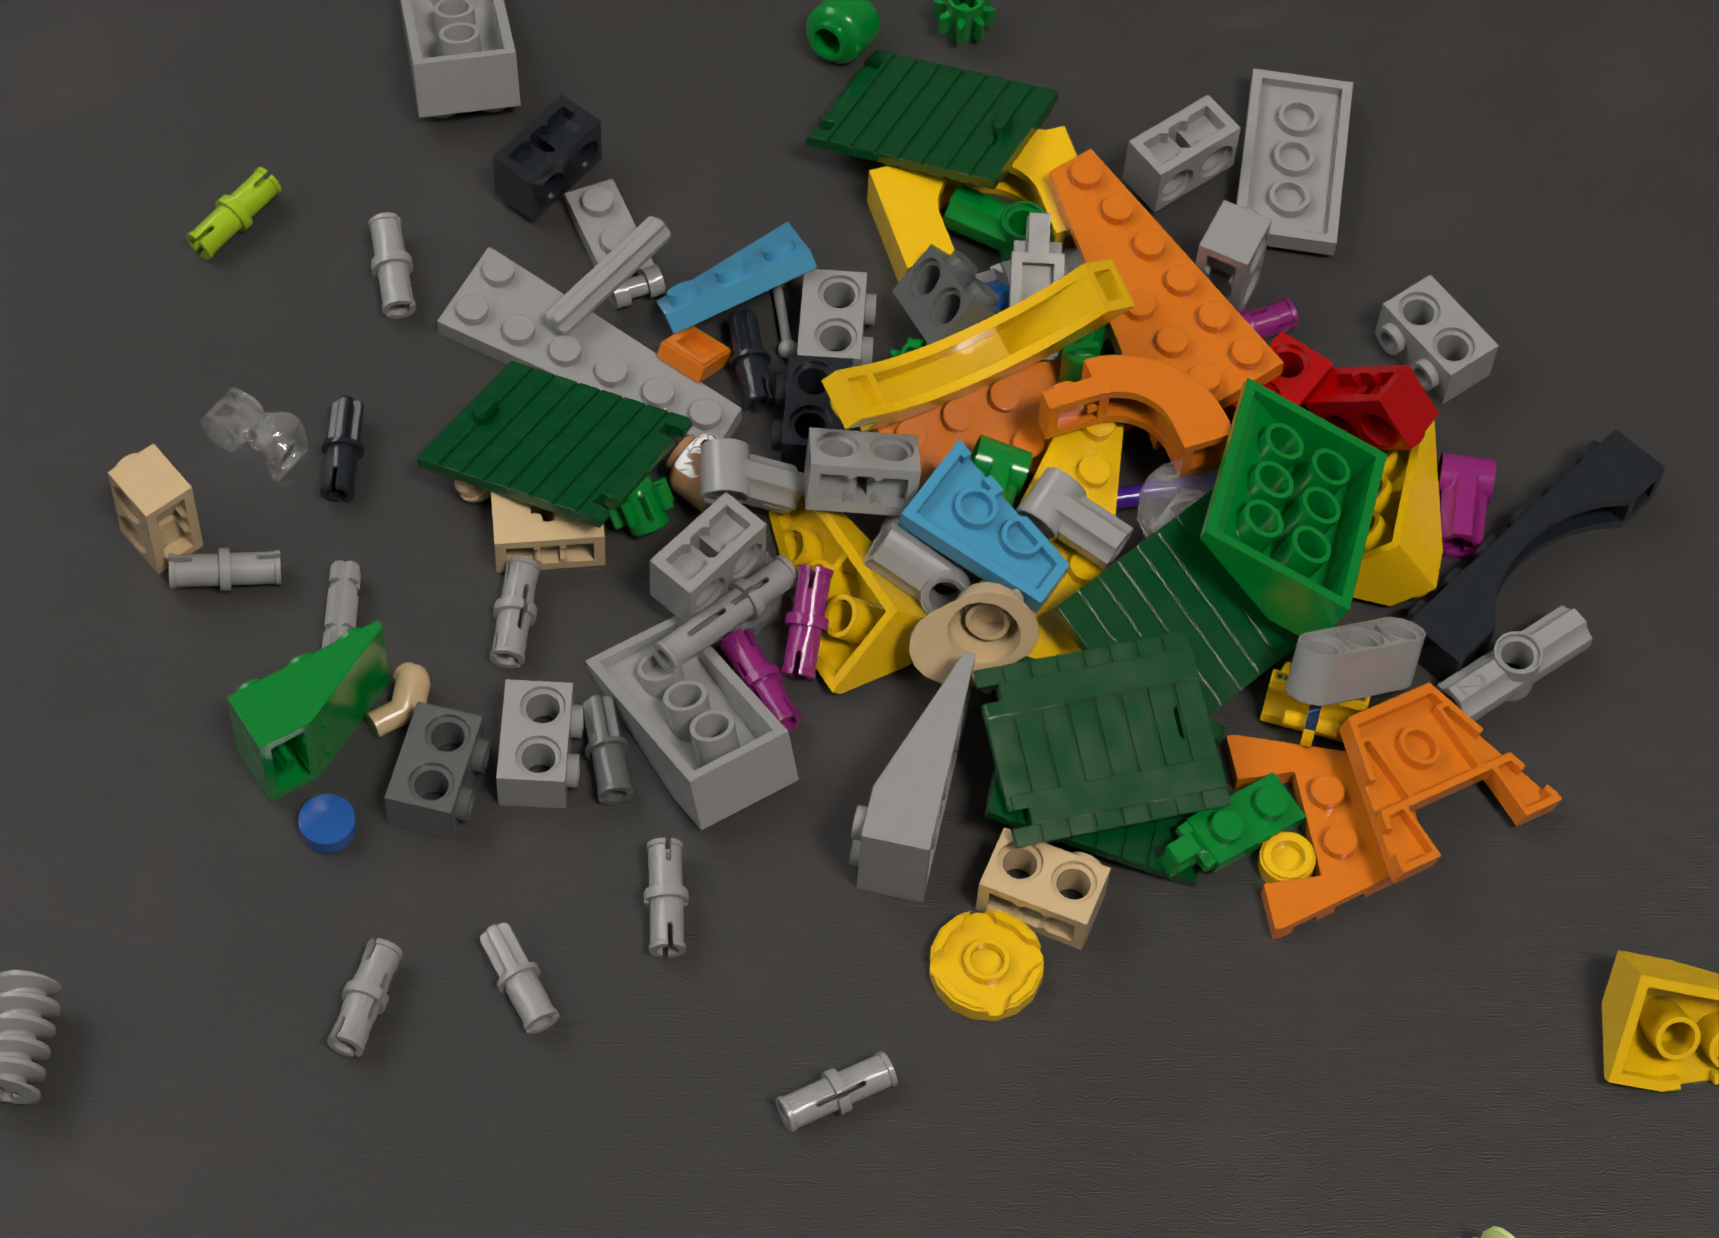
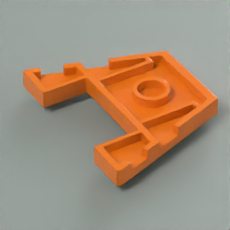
M1430 682L1348 717L1339 728L1383 859L1394 884L1432 867L1442 856L1412 814L1415 810L1481 780L1485 781L1517 827L1552 811L1562 801L1561 796L1550 785L1547 784L1542 789L1522 772L1526 765L1514 754L1508 752L1502 755L1479 734L1484 729Z
M1241 735L1226 736L1224 749L1234 789H1243L1273 772L1282 784L1292 783L1297 805L1306 816L1302 822L1305 836L1313 846L1316 855L1315 877L1263 884L1261 897L1272 939L1282 938L1292 933L1294 927L1312 918L1317 921L1334 913L1335 907L1360 895L1365 898L1394 884L1389 876L1346 751L1313 746L1308 748L1300 744ZM1413 811L1412 814L1417 819L1416 813Z

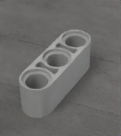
M1384 617L1301 634L1298 638L1287 678L1286 692L1300 702L1323 706L1406 689L1412 684L1426 633L1424 629L1411 621L1396 617Z

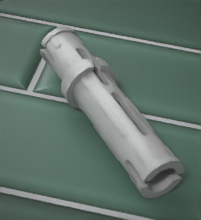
M777 555L773 558V561L749 578L736 579L728 586V593L694 615L669 635L653 644L652 652L657 662L665 671L674 674L679 670L678 668L710 645L716 643L745 620L755 621L765 613L766 605L790 588L797 586L798 572L786 557Z

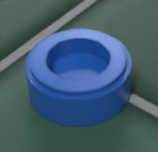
M317 795L308 800L299 812L298 824L301 838L310 849L316 852H338L346 848L356 835L357 823L354 809L345 798L339 795Z

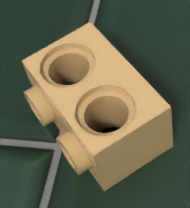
M154 443L139 453L125 456L118 462L115 468L107 472L121 532L158 575L169 568V553H174V555L192 554L204 546L193 489Z
M1004 828L979 883L975 910L985 913V909L1001 910L1021 919L1035 933L1082 950L1106 894L1111 868L1102 865L1095 857L1087 853H1070L1048 843L1015 849L1011 830ZM1011 869H1020L1027 872L1030 877L1016 879L1006 872ZM1072 889L1080 892L1084 897L1075 900L1068 899L1061 895L1060 891Z

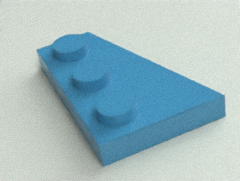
M786 222L694 279L673 286L667 291L666 296L657 300V304L668 326L676 334L818 267L808 246L792 226Z
M959 439L901 513L898 526L981 579L1000 583L1010 589H1019L1024 597V603L1037 614L1065 577L1070 564L1027 516H1020L1002 496L1004 489L991 475L988 477L984 476L970 460L972 453Z

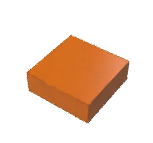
M691 326L662 341L656 357L699 384L727 366L732 350L695 326Z

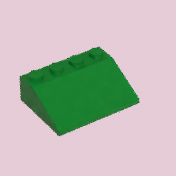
M1247 378L1241 388L1200 539L1270 621L1298 636L1306 632L1332 628L1351 607L1387 454Z

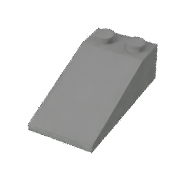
M399 0L419 118L430 116L434 118H448L456 113L480 110L499 112L507 107L521 106L516 51L504 0Z
M674 616L585 660L587 670L604 695H610L614 699L618 716L674 799L696 825L703 830L798 781L799 777L788 730L711 646L678 668L679 670L674 674L665 671L653 655L652 647L656 641L663 639L684 624L682 620Z
M963 653L874 784L869 806H857L851 833L853 843L849 858V865L858 867L857 889L918 902L924 901L968 713L976 654Z

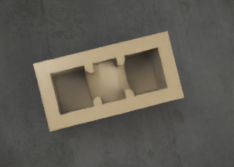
M491 492L497 573L505 572L506 561H510V558L515 556L528 557L537 561L541 570L606 565L604 524L598 528L580 522L579 519L574 520L557 514L555 511L551 512L533 506V504L512 499L510 496L506 497Z

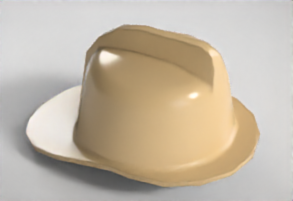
M988 581L975 583L964 589L955 601L932 611L917 623L910 635L909 653L914 666L925 677L943 684L964 652L976 654L974 671L1012 664L1029 655L1038 642L1039 625L1034 613L1024 603V597L1019 589H1010L1000 583Z

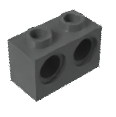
M933 244L927 248L892 290L928 345L1001 312L995 305L999 300L998 295L988 285L976 278L977 266L963 253L954 250L951 254H948Z
M417 701L384 797L388 825L454 840L459 821H468L473 811L476 789L472 788L471 785L475 773L485 772L491 754L492 741L485 739L483 716ZM445 744L460 746L458 749L450 752L438 750L439 747ZM429 792H440L444 794L443 797L437 800H425L421 798L424 794Z

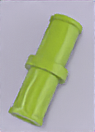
M256 168L253 174L230 196L223 194L215 202L216 209L193 231L186 234V241L196 253L201 247L204 249L200 253V257L210 260L238 231H247L253 224L252 218L270 200L281 193V185L272 174L266 180L264 179L268 174L265 168Z

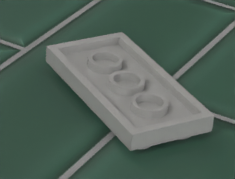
M1253 68L1236 205L1251 208L1260 215L1272 219L1267 246L1334 256L1338 236L1353 82Z

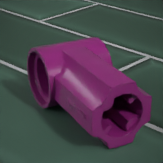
M1448 452L1441 453L1438 464L1442 544L1445 557L1464 560L1469 556H1473L1483 543L1486 508L1490 504L1493 493L1496 460Z

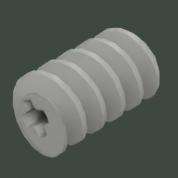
M9 970L0 973V1102L31 1105L38 1103L41 1099L40 1090L27 1083L42 1082L46 1077L47 1072L45 1068L35 1062L47 1060L51 1056L52 1051L47 1044L39 1040L52 1039L56 1035L57 1029L55 1025L46 1019L58 1017L62 1009L60 1003L47 996H55L61 993L63 989L57 981L45 975L24 970Z

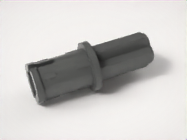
M594 694L582 704L584 705V722L589 742L585 747V756L593 763L599 802L606 805L620 804L628 801L634 795L625 757L629 751V743L621 736L614 699L610 695L601 696L600 694Z

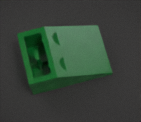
M379 620L364 628L356 627L346 631L336 642L314 653L308 652L298 655L285 668L263 679L255 678L242 684L235 693L227 697L237 751L269 803L319 778L390 683L384 631Z

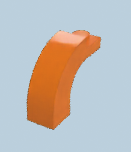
M1108 355L1084 360L1080 381H1064L1041 393L1038 424L1045 439L1105 422H1122L1138 426L1152 434L1163 445L1179 478L1220 466L1231 428V423L1219 402L1192 376L1169 364L1130 355Z

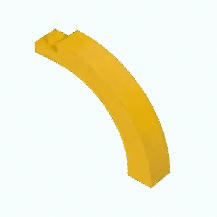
M1112 258L1084 263L1028 298L967 329L896 357L836 370L821 381L830 397L831 407L841 419L845 429L860 427L861 431L865 432L943 406L951 400L962 398L985 388L1071 345L1136 305Z

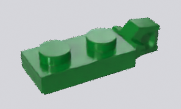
M1273 772L1230 795L1231 804L1228 807L1199 812L1187 818L1175 830L1179 838L1165 847V853L1157 861L1170 878L1197 863L1203 872L1210 870L1214 874L1261 848L1262 844L1274 835L1296 829L1301 825L1306 816Z

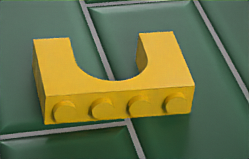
M1065 126L1047 130L1037 129L1012 164L1010 171L994 190L972 185V183L968 184L951 180L948 177L942 178L926 174L924 171L917 172L900 168L899 165L896 167L885 164L880 168L869 170L867 203L898 283L931 244L948 254L954 251L941 213L949 205L950 198L957 187L962 185L982 193L1004 196L1015 202L1028 201L1042 207L1045 213L1051 214L1050 242L1062 243V250L1076 247L1072 235L1067 233L1048 186L1049 172L1077 156Z

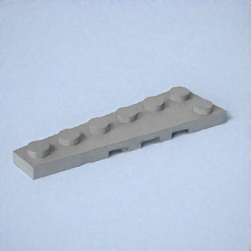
M490 247L487 248L437 320L438 334L508 365L511 361L533 367V369L536 368L555 374V376L558 375L577 381L578 384L583 383L599 388L600 391L605 390L621 395L622 398L627 397L643 402L645 405L649 404L668 410L669 413L674 412L688 417L692 421L693 426L683 437L667 432L668 436L679 443L691 434L698 437L705 433H712L719 438H730L742 420L741 407L702 382L698 384L656 357L657 353L593 312L568 335L564 336L555 332L546 321L545 314L565 294Z

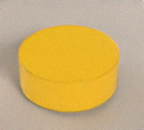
M1280 832L1263 842L1257 860L1258 872L1266 883L1308 878L1313 874L1316 855L1311 843L1303 836L1293 832Z

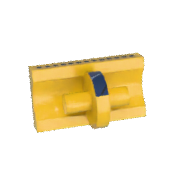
M1285 663L1281 671L1273 669L1260 721L1302 731L1301 746L1311 748L1314 735L1343 742L1339 731L1341 725L1348 717L1368 709L1370 696L1323 706L1300 702L1291 697L1285 689L1292 663Z

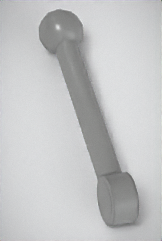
M783 283L771 290L781 336L778 352L782 358L789 359V355H797L798 345L791 338L782 289L786 283Z

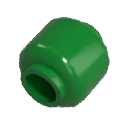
M823 0L811 11L806 21V35L813 50L825 60L836 64L850 63L858 58L875 41L880 31L879 16L876 8L869 0Z

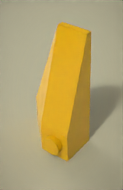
M1618 950L1602 1000L1604 1078L1610 1083L1659 1092L1681 1090V1084L1711 1081L1714 1085H1718L1719 974L1673 960Z

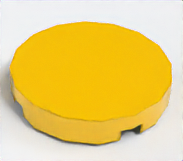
M985 909V913L970 915L971 911L956 915L940 928L931 946L929 977L937 996L952 1011L973 1020L997 1021L1016 1015L1033 1001L1043 979L1044 961L1040 951L1041 945L1036 934L1021 919L1001 910Z

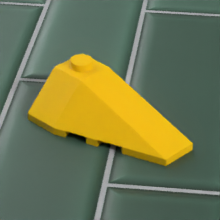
M1435 420L1425 431L1423 440L1411 450H1380L1386 453L1387 457L1353 598L1393 606L1411 598L1422 597L1429 591L1436 589L1443 554Z
M805 492L800 497L795 510L786 514L769 511L779 553L794 565L797 572L801 564L811 565L813 570H816V566H821L834 571L830 581L824 618L829 619L828 631L821 634L816 664L817 671L833 693L842 694L909 666L913 662L909 653L910 635L917 623L926 617L927 614L924 612L920 601L864 564L865 556L873 544L843 512L805 509Z

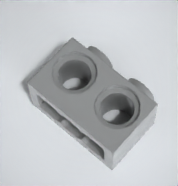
M1206 95L1128 142L1122 179L1155 213L1233 166L1241 128L1209 95Z
M1224 200L1199 244L1195 264L1232 306L1238 310L1245 308L1259 282L1272 219L1260 215L1251 208L1241 207Z
M813 269L804 274L797 355L853 359L852 367L872 363L874 337H864L865 325H875L877 294L867 293V272Z
M1431 275L1383 303L1375 330V335L1378 337L1383 349L1390 355H1395L1404 365H1409L1423 389L1429 391L1442 405L1490 375L1499 347Z
M809 427L804 469L805 509L901 516V513L912 501L919 489L921 467L918 435Z
M725 492L649 560L650 595L684 623L687 622L694 615L728 593V586L738 578H745L766 559L767 524Z
M505 680L496 775L498 805L566 809L568 787L578 788L580 775V754H571L572 738H582L584 727V705L574 704L573 683ZM540 716H550L554 718L553 721L548 723H537L533 721V719ZM535 765H545L551 768L543 773H533L528 770Z

